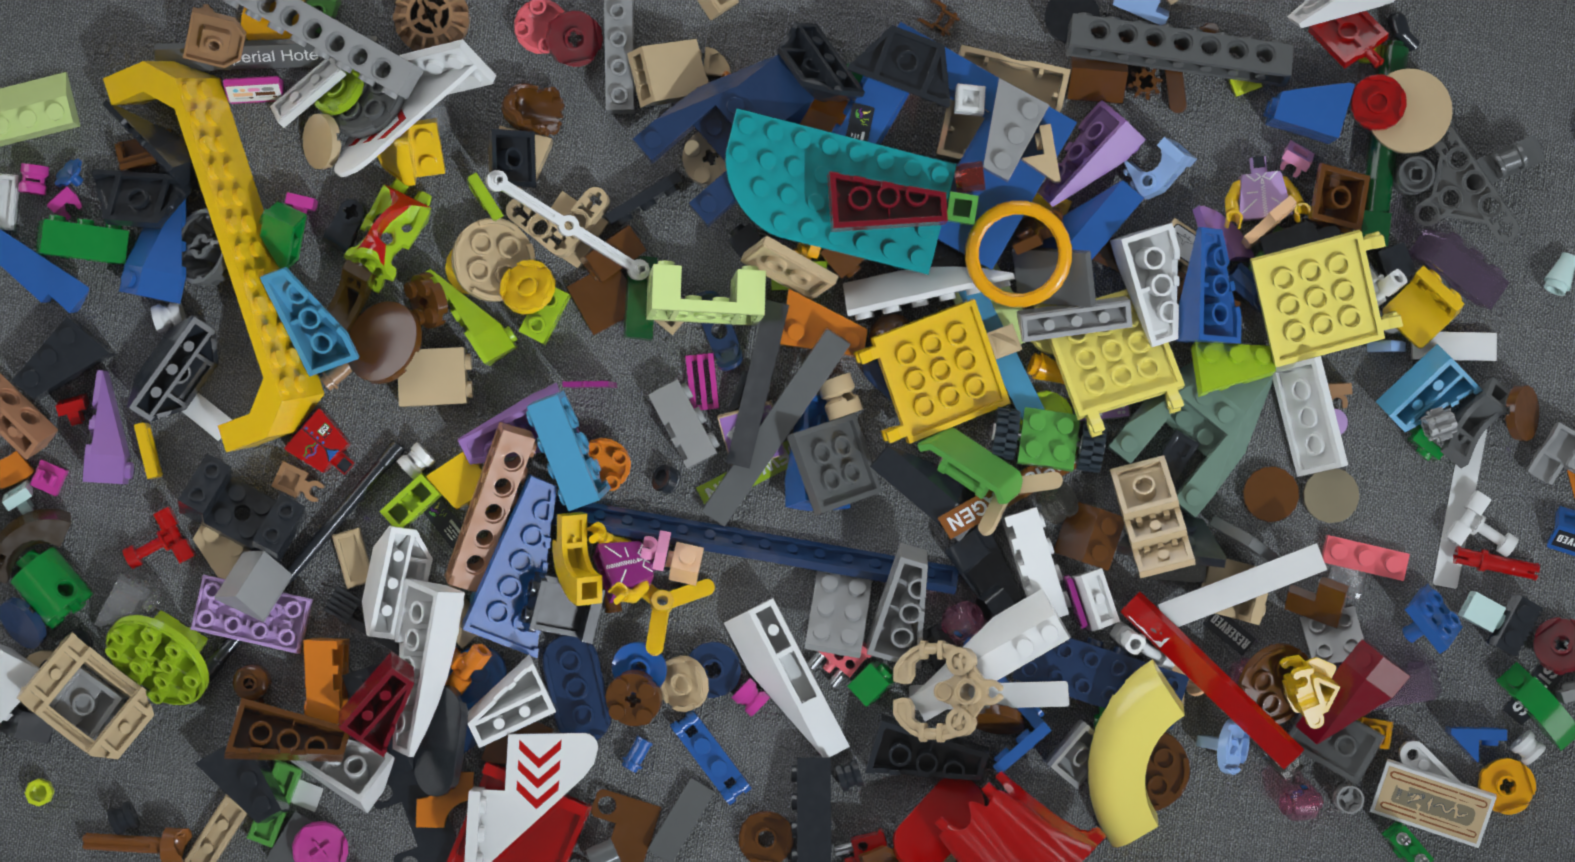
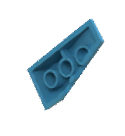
M287 267L260 277L309 377L359 359L360 356L348 332Z

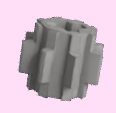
M1441 406L1425 412L1426 416L1421 417V427L1429 441L1435 440L1436 443L1453 438L1452 434L1458 431L1455 415L1449 408L1443 410Z

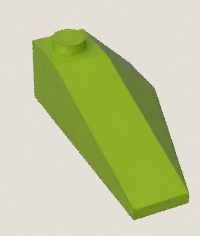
M429 269L426 271L434 275V277L430 278L434 284L439 282L443 287L452 315L460 326L466 330L464 334L485 365L491 366L517 349L514 342L518 339L509 326L504 328L501 323L433 270Z

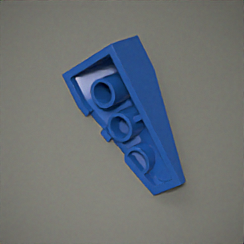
M1122 180L1064 215L1062 223L1069 234L1072 250H1089L1092 260L1141 203L1144 197ZM1054 236L1043 240V244L1037 246L1040 248L1058 249Z
M1197 228L1179 302L1178 339H1176L1178 342L1241 343L1240 307L1235 306L1232 291L1236 290L1234 281H1230L1227 266L1230 261L1222 229Z
M815 395L795 424L793 433L829 422L824 408L827 401L821 399L820 395ZM790 449L785 477V507L813 511L792 449ZM847 504V505H845V506H842V507H839V508H836V509H833V510L848 509V508H850V504Z

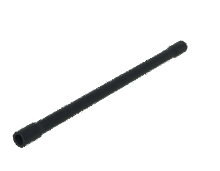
M394 439L287 566L286 570L292 574V578L283 592L286 591L381 476L404 453L406 449ZM227 638L218 650L206 660L209 683L243 641Z

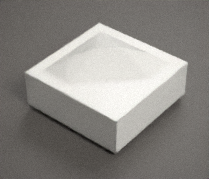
M957 84L954 113L983 116L986 86Z

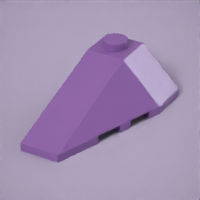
M1103 100L1082 120L1078 127L1081 132L1075 142H1069L1064 149L1067 155L1062 163H1058L1060 182L1054 183L1046 178L1038 191V194L1052 207L1128 160L1146 140L1128 121Z
M97 370L92 401L93 408L97 409V412L89 421L88 429L93 439L90 445L86 444L83 482L128 484L129 479L133 478L134 464L130 462V453L109 371Z

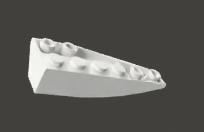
M955 266L931 267L929 275L912 270H901L843 283L848 316H855V319L858 321L874 317V311L882 310L883 314L902 311L900 305L911 303L912 308L929 304L928 299L939 297L940 302L955 299V293L966 291L967 295L981 293L970 278L967 267ZM982 268L987 279L998 288L1011 286L1010 280L1015 279L1014 273Z
M774 598L724 622L749 673L822 757H831L850 747Z

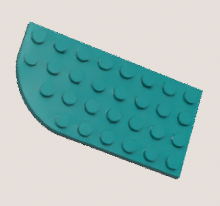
M736 109L726 148V173L737 203L754 223L777 237L929 275L941 225L831 232L827 175L829 171L876 181H886L898 185L946 192V200L948 201L956 164Z

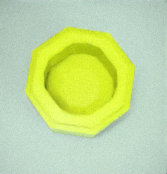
M39 778L28 783L24 794L28 803L39 807L51 802L55 791L50 781Z

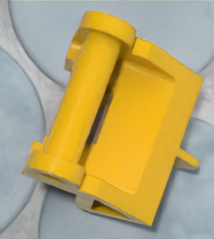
M1299 655L1283 658L1279 664L1284 669L1293 666L1291 673L1285 674L1283 676L1284 680H1282L1285 689L1284 694L1290 708L1294 712L1303 715L1311 728H1320L1324 723L1323 714L1329 711L1340 689V686L1332 680L1336 671V665L1318 657L1307 661Z

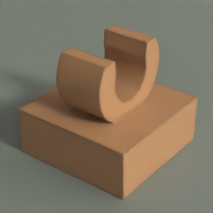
M1328 383L1332 400L1339 398L1341 408H1347L1348 400L1344 395L1352 394V383Z

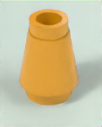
M1034 353L1027 367V374L1032 375V379L1064 384L1057 362L1044 353L1040 355Z

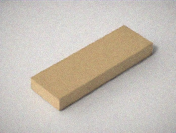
M227 794L183 860L184 862H217L242 824L247 813Z

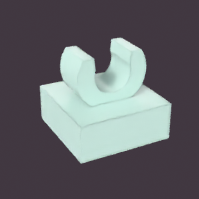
M25 480L3 494V505L8 511L17 506L22 515L33 511L32 507H34V504L30 499L33 495V487L28 480Z

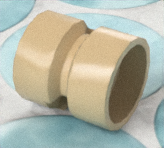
M850 373L826 380L819 389L821 399L827 401L824 408L829 421L863 410L859 396L852 392L855 385Z

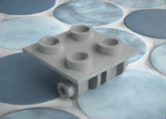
M1354 606L1343 609L1341 621L1337 629L1304 616L1300 617L1310 653L1308 655L1309 659L1318 657L1333 664L1342 663L1361 639H1364Z

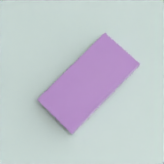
M203 575L191 630L292 653H301L313 599L283 592L265 622H262L215 600L214 597L225 579Z

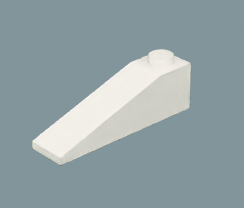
M1168 223L1110 240L1118 269L1150 347L1178 339L1179 305L1177 304V286H1179V277L1177 274L1180 248L1173 224Z

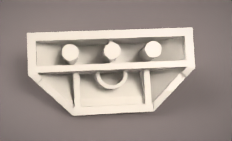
M389 526L373 547L362 598L366 635L369 637L395 639L404 579L410 578L428 582L432 557L420 538L418 531L415 529Z

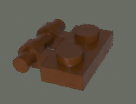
M1058 206L1051 207L1049 210L1062 221L1063 212ZM1028 216L1023 218L1017 226L1012 246L1017 255L1042 245L1043 240L1053 237V234L1043 222Z

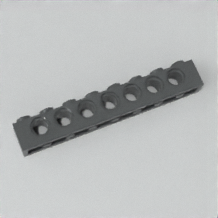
M1081 12L1078 14L1073 13L1068 24L1065 55L1285 87L1292 76L1294 45L1285 44V42L1280 40L1263 41L1253 36L1242 38L1231 36L1225 32L1214 34L1203 32L1197 28L1186 30L1176 28L1170 24L1159 26L1148 24L1142 20L1131 22L1120 20V18L1114 16L1103 18ZM1091 33L1100 34L1102 39L1095 38ZM1119 37H1125L1130 42L1125 43L1121 41ZM1147 41L1155 42L1157 47L1150 46ZM1174 45H1180L1185 50H1178ZM1202 49L1210 50L1212 55L1204 53ZM1230 53H1235V54H1237L1240 58H1239V59L1233 58V57L1230 55ZM1257 57H1263L1267 62H1261Z

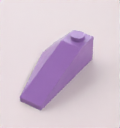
M557 382L529 395L458 438V442L469 464L484 463L486 461L499 422L531 431L537 442V437L539 436L535 426L532 427L529 424L526 416L527 406L533 401L560 392ZM537 444L535 453H542ZM508 453L505 458L517 456V453Z

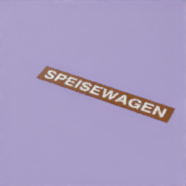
M1076 450L1074 469H1076V457L1078 450ZM1029 466L1020 471L1021 476L1048 472H1058L1061 476L1069 473V471ZM989 489L983 499L975 496L938 517L950 539L980 523L994 495L992 490ZM1032 493L1018 494L1008 503L1007 507Z

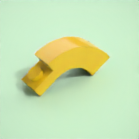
M584 512L557 514V539L552 540V551L556 574L562 590L567 598L576 606L602 603V575L594 570L588 554L587 514Z

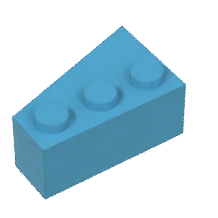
M1436 344L1391 386L1376 403L1404 432H1407L1422 424L1421 417L1426 416L1425 412L1441 406L1443 408L1448 405L1453 407L1459 404L1461 398L1471 393L1476 395L1483 390L1450 355Z

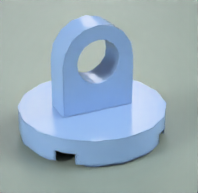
M1228 719L1219 737L1197 735L1196 746L1217 750V761L1220 771L1225 774L1235 775L1241 770L1238 768L1239 764H1244L1247 759L1250 736L1232 719Z

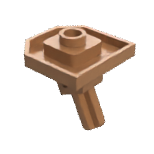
M203 4L202 8L193 7L183 58L226 68L241 60L247 32L235 17L215 13L208 4Z

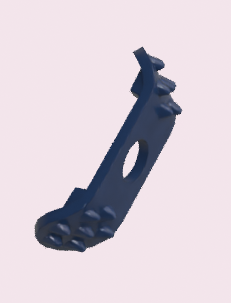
M712 290L703 291L696 295L701 296L702 300L713 301L714 297H720L717 292ZM701 323L714 353L718 368L722 371H728L740 365L743 361V351L733 325L725 324L727 327L726 336L722 339H717L712 334L714 323Z

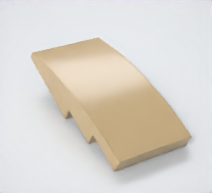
M1165 456L1110 469L1140 578L1195 565V558Z

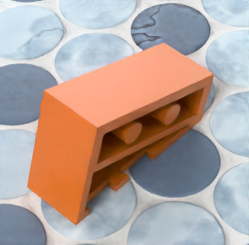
M789 289L786 303L789 305L780 341L781 346L812 350L826 328H829L850 342L851 345L844 353V356L854 357L853 352L865 348L868 329Z
M312 638L303 640L306 687L304 715L339 724V711L348 701V692L342 675L349 673L350 639Z

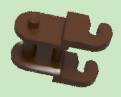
M930 0L931 3L936 4L937 7L942 9L939 17L933 24L922 18H919L917 21L924 24L931 31L933 28L942 32L940 35L943 37L945 35L950 36L949 29L954 21H960L957 17L958 14L956 12L952 14L947 11V6L940 1ZM946 15L950 18L943 28L938 24L943 16Z

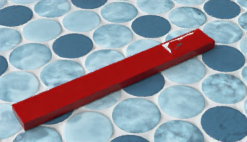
M1139 592L1120 611L1283 769L1305 750L1145 595Z

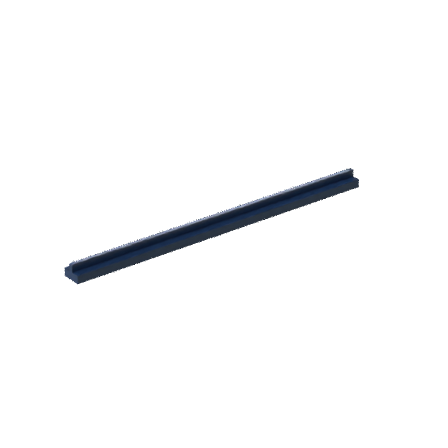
M557 496L555 497L553 520H551V524L557 525V514L584 512L587 514V528L596 522H600L605 526L606 531L613 535L644 540L645 536H651L658 541L660 530L671 532L669 545L676 546V542L702 547L704 551L880 582H887L895 556L597 503H590L568 511L567 506L563 505ZM928 562L926 590L955 595L958 580V571L955 566Z

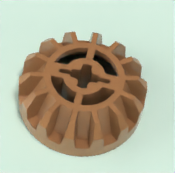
M396 0L395 12L393 14L396 32L402 41L413 51L461 39L464 40L470 25V12L466 1L443 0L446 4L439 7L434 2H429V0ZM417 1L420 5L417 11L418 18L411 21V9ZM425 5L435 14L434 18L437 28L427 19L428 15ZM448 8L449 19L447 24L443 28L442 26L445 22V15L443 13V10ZM421 23L425 29L433 31V34L422 33L414 25Z

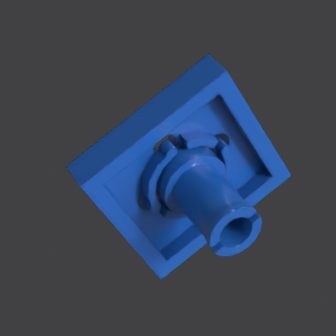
M1429 583L1418 590L1405 608L1407 614L1414 621L1408 626L1403 627L1402 632L1405 638L1413 643L1425 635L1439 654L1450 647L1463 628L1459 617L1448 609L1440 593L1432 589Z

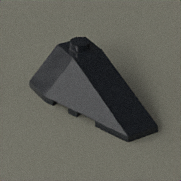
M889 445L885 447L870 465L874 471L942 529L944 528L938 517L976 496L973 491L946 473L942 474L937 470L938 464ZM970 529L954 538L960 542Z

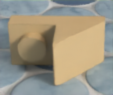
M1051 124L1039 126V133L1034 135L1037 150H1043V154L1025 157L1021 161L1052 182H1060Z

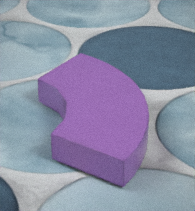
M1198 206L1193 209L1198 227L1223 230L1229 261L1249 262L1251 258H1255L1251 248L1246 249L1241 243L1244 236L1231 221L1229 228L1224 227L1225 216L1205 206Z

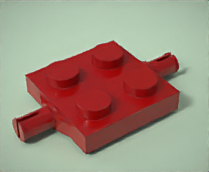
M1367 11L1309 26L1308 32L1344 69L1364 57L1375 68H1378L1384 62V59L1374 49L1388 39L1389 33Z

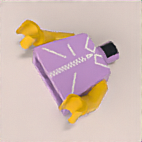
M1266 156L1249 158L1251 174L1239 176L1238 180L1232 183L1224 200L1226 212L1225 228H1229L1230 221L1236 222L1238 229H1240L1244 221L1263 220L1270 211L1290 195L1297 202L1293 210L1295 222H1300V214H1306L1310 220V205L1304 202L1298 189L1288 177L1282 176L1281 171L1267 172Z

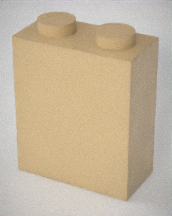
M697 39L641 46L627 53L640 108L679 102L697 87L709 83Z
M464 347L420 349L419 353H415L412 361L405 368L407 371L398 378L400 407L469 404V398H473V382L468 381V370H472V355L467 353V349Z

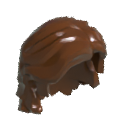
M526 83L513 85L508 90V94L503 98L501 106L506 121L515 130L532 131L540 136L545 135L547 137L549 134L557 135L562 125L559 118L564 117L562 111L565 108L556 87H549L538 90L539 86Z

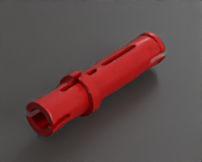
M1457 546L1454 552H1457V555L1453 554L1454 564L1476 567L1478 571L1482 572L1490 570L1536 581L1538 575L1535 572L1539 573L1540 571L1539 563L1489 554V551L1484 549L1475 551Z

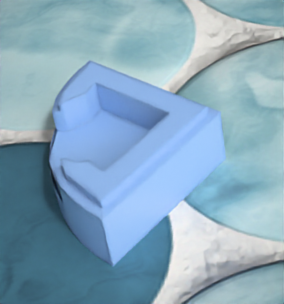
M1399 340L1367 343V352H1406V342Z

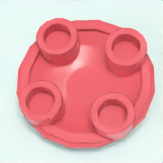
M532 0L525 3L518 10L514 20V33L518 42L526 50L535 54L550 53L546 44L548 24L565 11L557 3L550 0Z

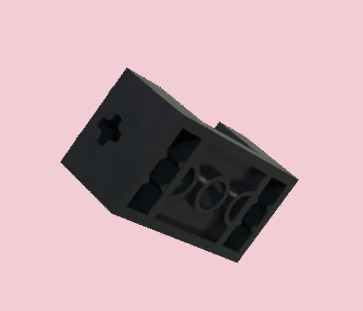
M207 453L178 499L179 513L249 551H265L278 563L306 519V506L283 494H280L278 499L275 500L233 477L230 465ZM239 508H246L250 511L251 515L247 520L240 521L234 516L235 511Z

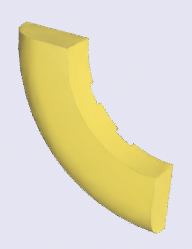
M1153 659L1135 671L1115 695L1113 694L1095 727L1089 751L1088 784L1090 798L1101 830L1107 835L1106 838L1112 847L1118 848L1127 845L1158 827V816L1151 804L1145 786L1147 764L1154 746L1172 724L1185 716L1183 703Z

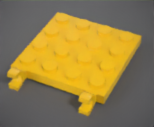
M969 299L870 338L873 344L872 347L853 352L856 363L861 362V364H865L878 359L900 422L898 426H892L880 431L885 442L888 441V443L905 437L906 442L911 444L996 410L998 407L1011 404L975 299Z

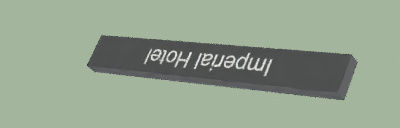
M365 36L378 44L377 36ZM290 39L247 40L244 43L241 60L226 68L183 58L186 43L154 44L153 48L155 61H175L199 71L316 67L325 60L313 53L314 46L307 43L303 47ZM341 40L338 43L337 51L343 49L345 44L344 40ZM367 52L360 57V65L366 62Z

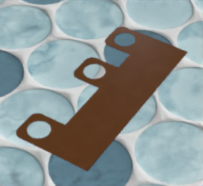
M605 789L599 790L596 793L591 813L594 817L616 823L611 840L620 861L644 862L662 807ZM609 796L615 800L616 808L611 814L600 812L598 803L601 798Z

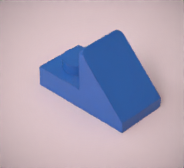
M1445 726V732L1475 762H1479V740H1481V745L1498 746L1499 741H1507V729L1501 727Z

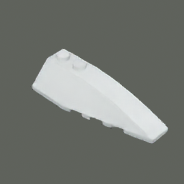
M1042 588L994 616L963 647L971 649L976 654L978 661L976 667L983 677L997 681L1070 639L1071 636ZM947 664L936 672L911 697L925 722L952 707L950 704L939 701L934 696L935 685L954 676L948 670ZM972 685L969 687L968 690L969 696L975 693V689Z

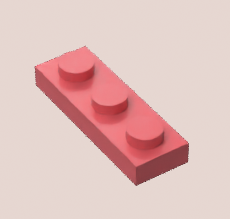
M1326 535L1322 552L1324 562L1327 564L1404 581L1410 556L1408 553Z

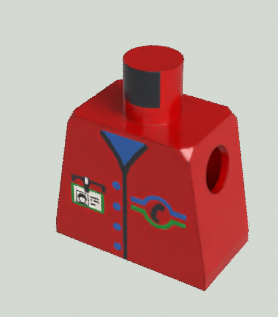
M320 408L284 447L287 452L322 473H326L334 466L345 475L355 464L344 453L351 445V442L327 412Z

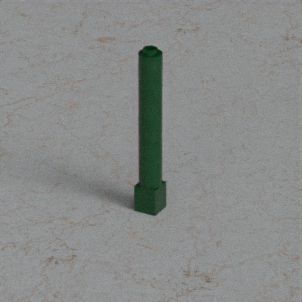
M1389 40L1387 45L1381 46L1380 56L1384 59V62L1378 67V75H1388L1397 70L1407 69L1409 48L1404 47V42ZM1371 132L1366 175L1370 176L1361 232L1364 237L1367 234L1379 231L1380 235L1384 236L1386 246L1380 248L1383 249L1388 247L1392 216L1390 205L1397 152L1384 147Z

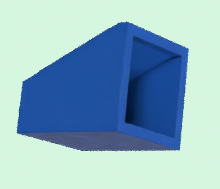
M1340 83L1282 91L1276 97H1272L1271 101L1267 102L1263 115L1267 117L1265 125L1330 144L1340 136L1355 84Z

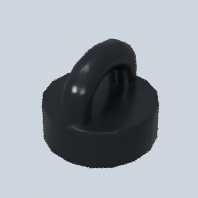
M665 464L660 465L652 476L653 488L665 494L673 493L681 481L680 471Z

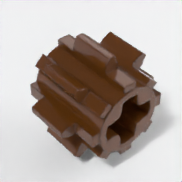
M1141 66L1139 74L1131 72L1130 77L1133 83L1128 84L1127 88L1134 89L1136 92L1133 96L1134 99L1141 95L1145 101H1148L1150 93L1154 95L1160 93L1156 85L1160 84L1163 80L1155 77V68L1148 72L1145 67ZM1148 78L1150 80L1148 83L1149 87L1141 89L1139 87L1141 85L1140 80Z

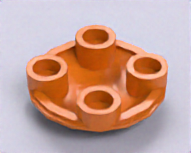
M597 438L588 441V454L590 458L597 459L601 467V471H599L601 481H608L611 487L609 491L617 490L630 473L631 460L628 452L620 443L612 439Z

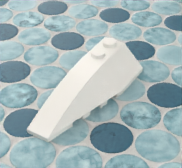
M405 578L395 631V642H399V657L414 666V685L396 724L393 734V749L408 757H414L432 720L449 674L459 634V623L465 593L447 585Z

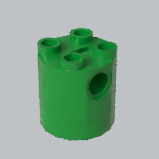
M55 547L46 550L42 554H38L35 549L25 554L17 562V565L22 570L11 580L13 587L52 630L64 622V617L70 612L75 614L87 604L86 601L93 595L89 586Z

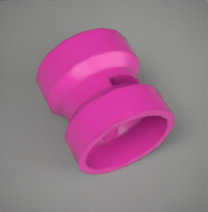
M22 163L20 168L22 181L18 183V192L46 195L47 186L45 185V178L49 175V167ZM27 179H29V180H36V181H40V183H39V182H33V181H26V180H27Z
M749 678L731 698L737 704H745V712L752 717L769 700L770 696L765 691L758 692L756 683Z

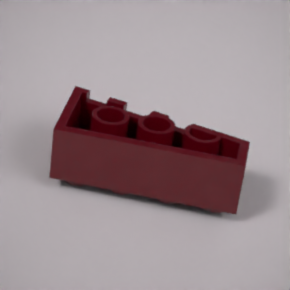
M829 171L827 175L831 232L945 225L948 222L946 192L898 185L886 181H876Z

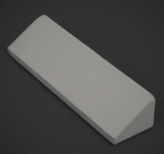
M1126 296L1096 300V305L1093 307L1056 305L1017 311L1022 342L1132 327L1130 299Z

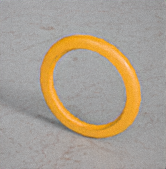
M1012 200L997 204L976 220L968 234L965 245V262L970 278L984 296L997 304L1008 307H1028L1045 301L1061 288L1071 267L1072 245L1062 221L1052 211L1037 203ZM1010 215H1027L1043 222L1051 230L1058 247V261L1050 279L1043 286L1027 293H1010L994 286L985 276L979 261V247L987 229L994 222Z

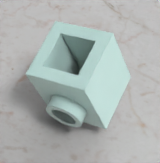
M1470 591L1457 616L1487 632L1493 633L1495 629L1498 630L1502 626L1506 617L1503 614L1506 608L1478 592Z

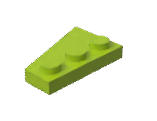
M1194 342L1191 346L1198 397L1205 396L1212 391L1228 389L1230 386L1239 383L1245 384L1266 378L1276 372L1270 346Z

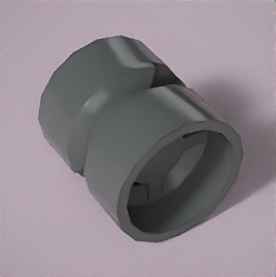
M1410 157L1395 167L1393 186L1402 195H1417L1430 188L1433 184L1435 169L1432 163L1424 157Z

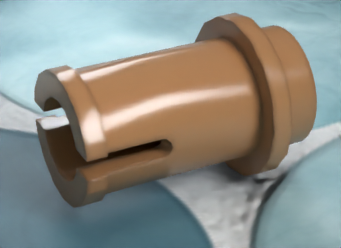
M346 363L332 368L326 373L322 372L323 376L319 379L331 391L334 388L338 389L337 385L353 371L349 364Z

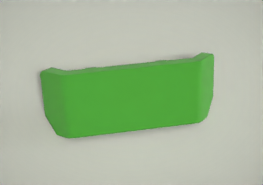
M953 427L928 436L917 444L920 452L931 450L942 457L937 470L942 474L946 473L973 491L980 499H983L990 489L995 493L999 504H1007L1021 491L1023 479L1021 473L1016 468Z

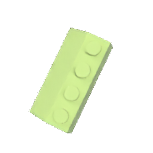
M67 72L0 89V147L80 127Z

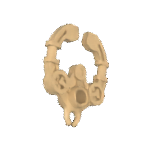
M920 641L919 645L908 650L897 661L893 668V681L901 684L912 683L915 677V663L921 659H928L929 654H937L938 659H946L947 668L954 676L937 683L934 687V696L939 701L950 704L954 709L947 714L946 724L938 723L936 728H928L927 723H920L915 719V705L912 699L903 697L893 700V714L896 720L910 734L918 737L920 742H927L928 740L945 742V740L958 736L970 735L976 729V717L985 705H995L1004 697L1002 694H998L994 698L989 697V688L995 687L998 691H1002L1004 689L1003 685L996 680L983 677L976 667L978 662L976 654L971 649L958 647L946 643V641H938V643ZM971 685L975 689V695L972 699L968 693Z

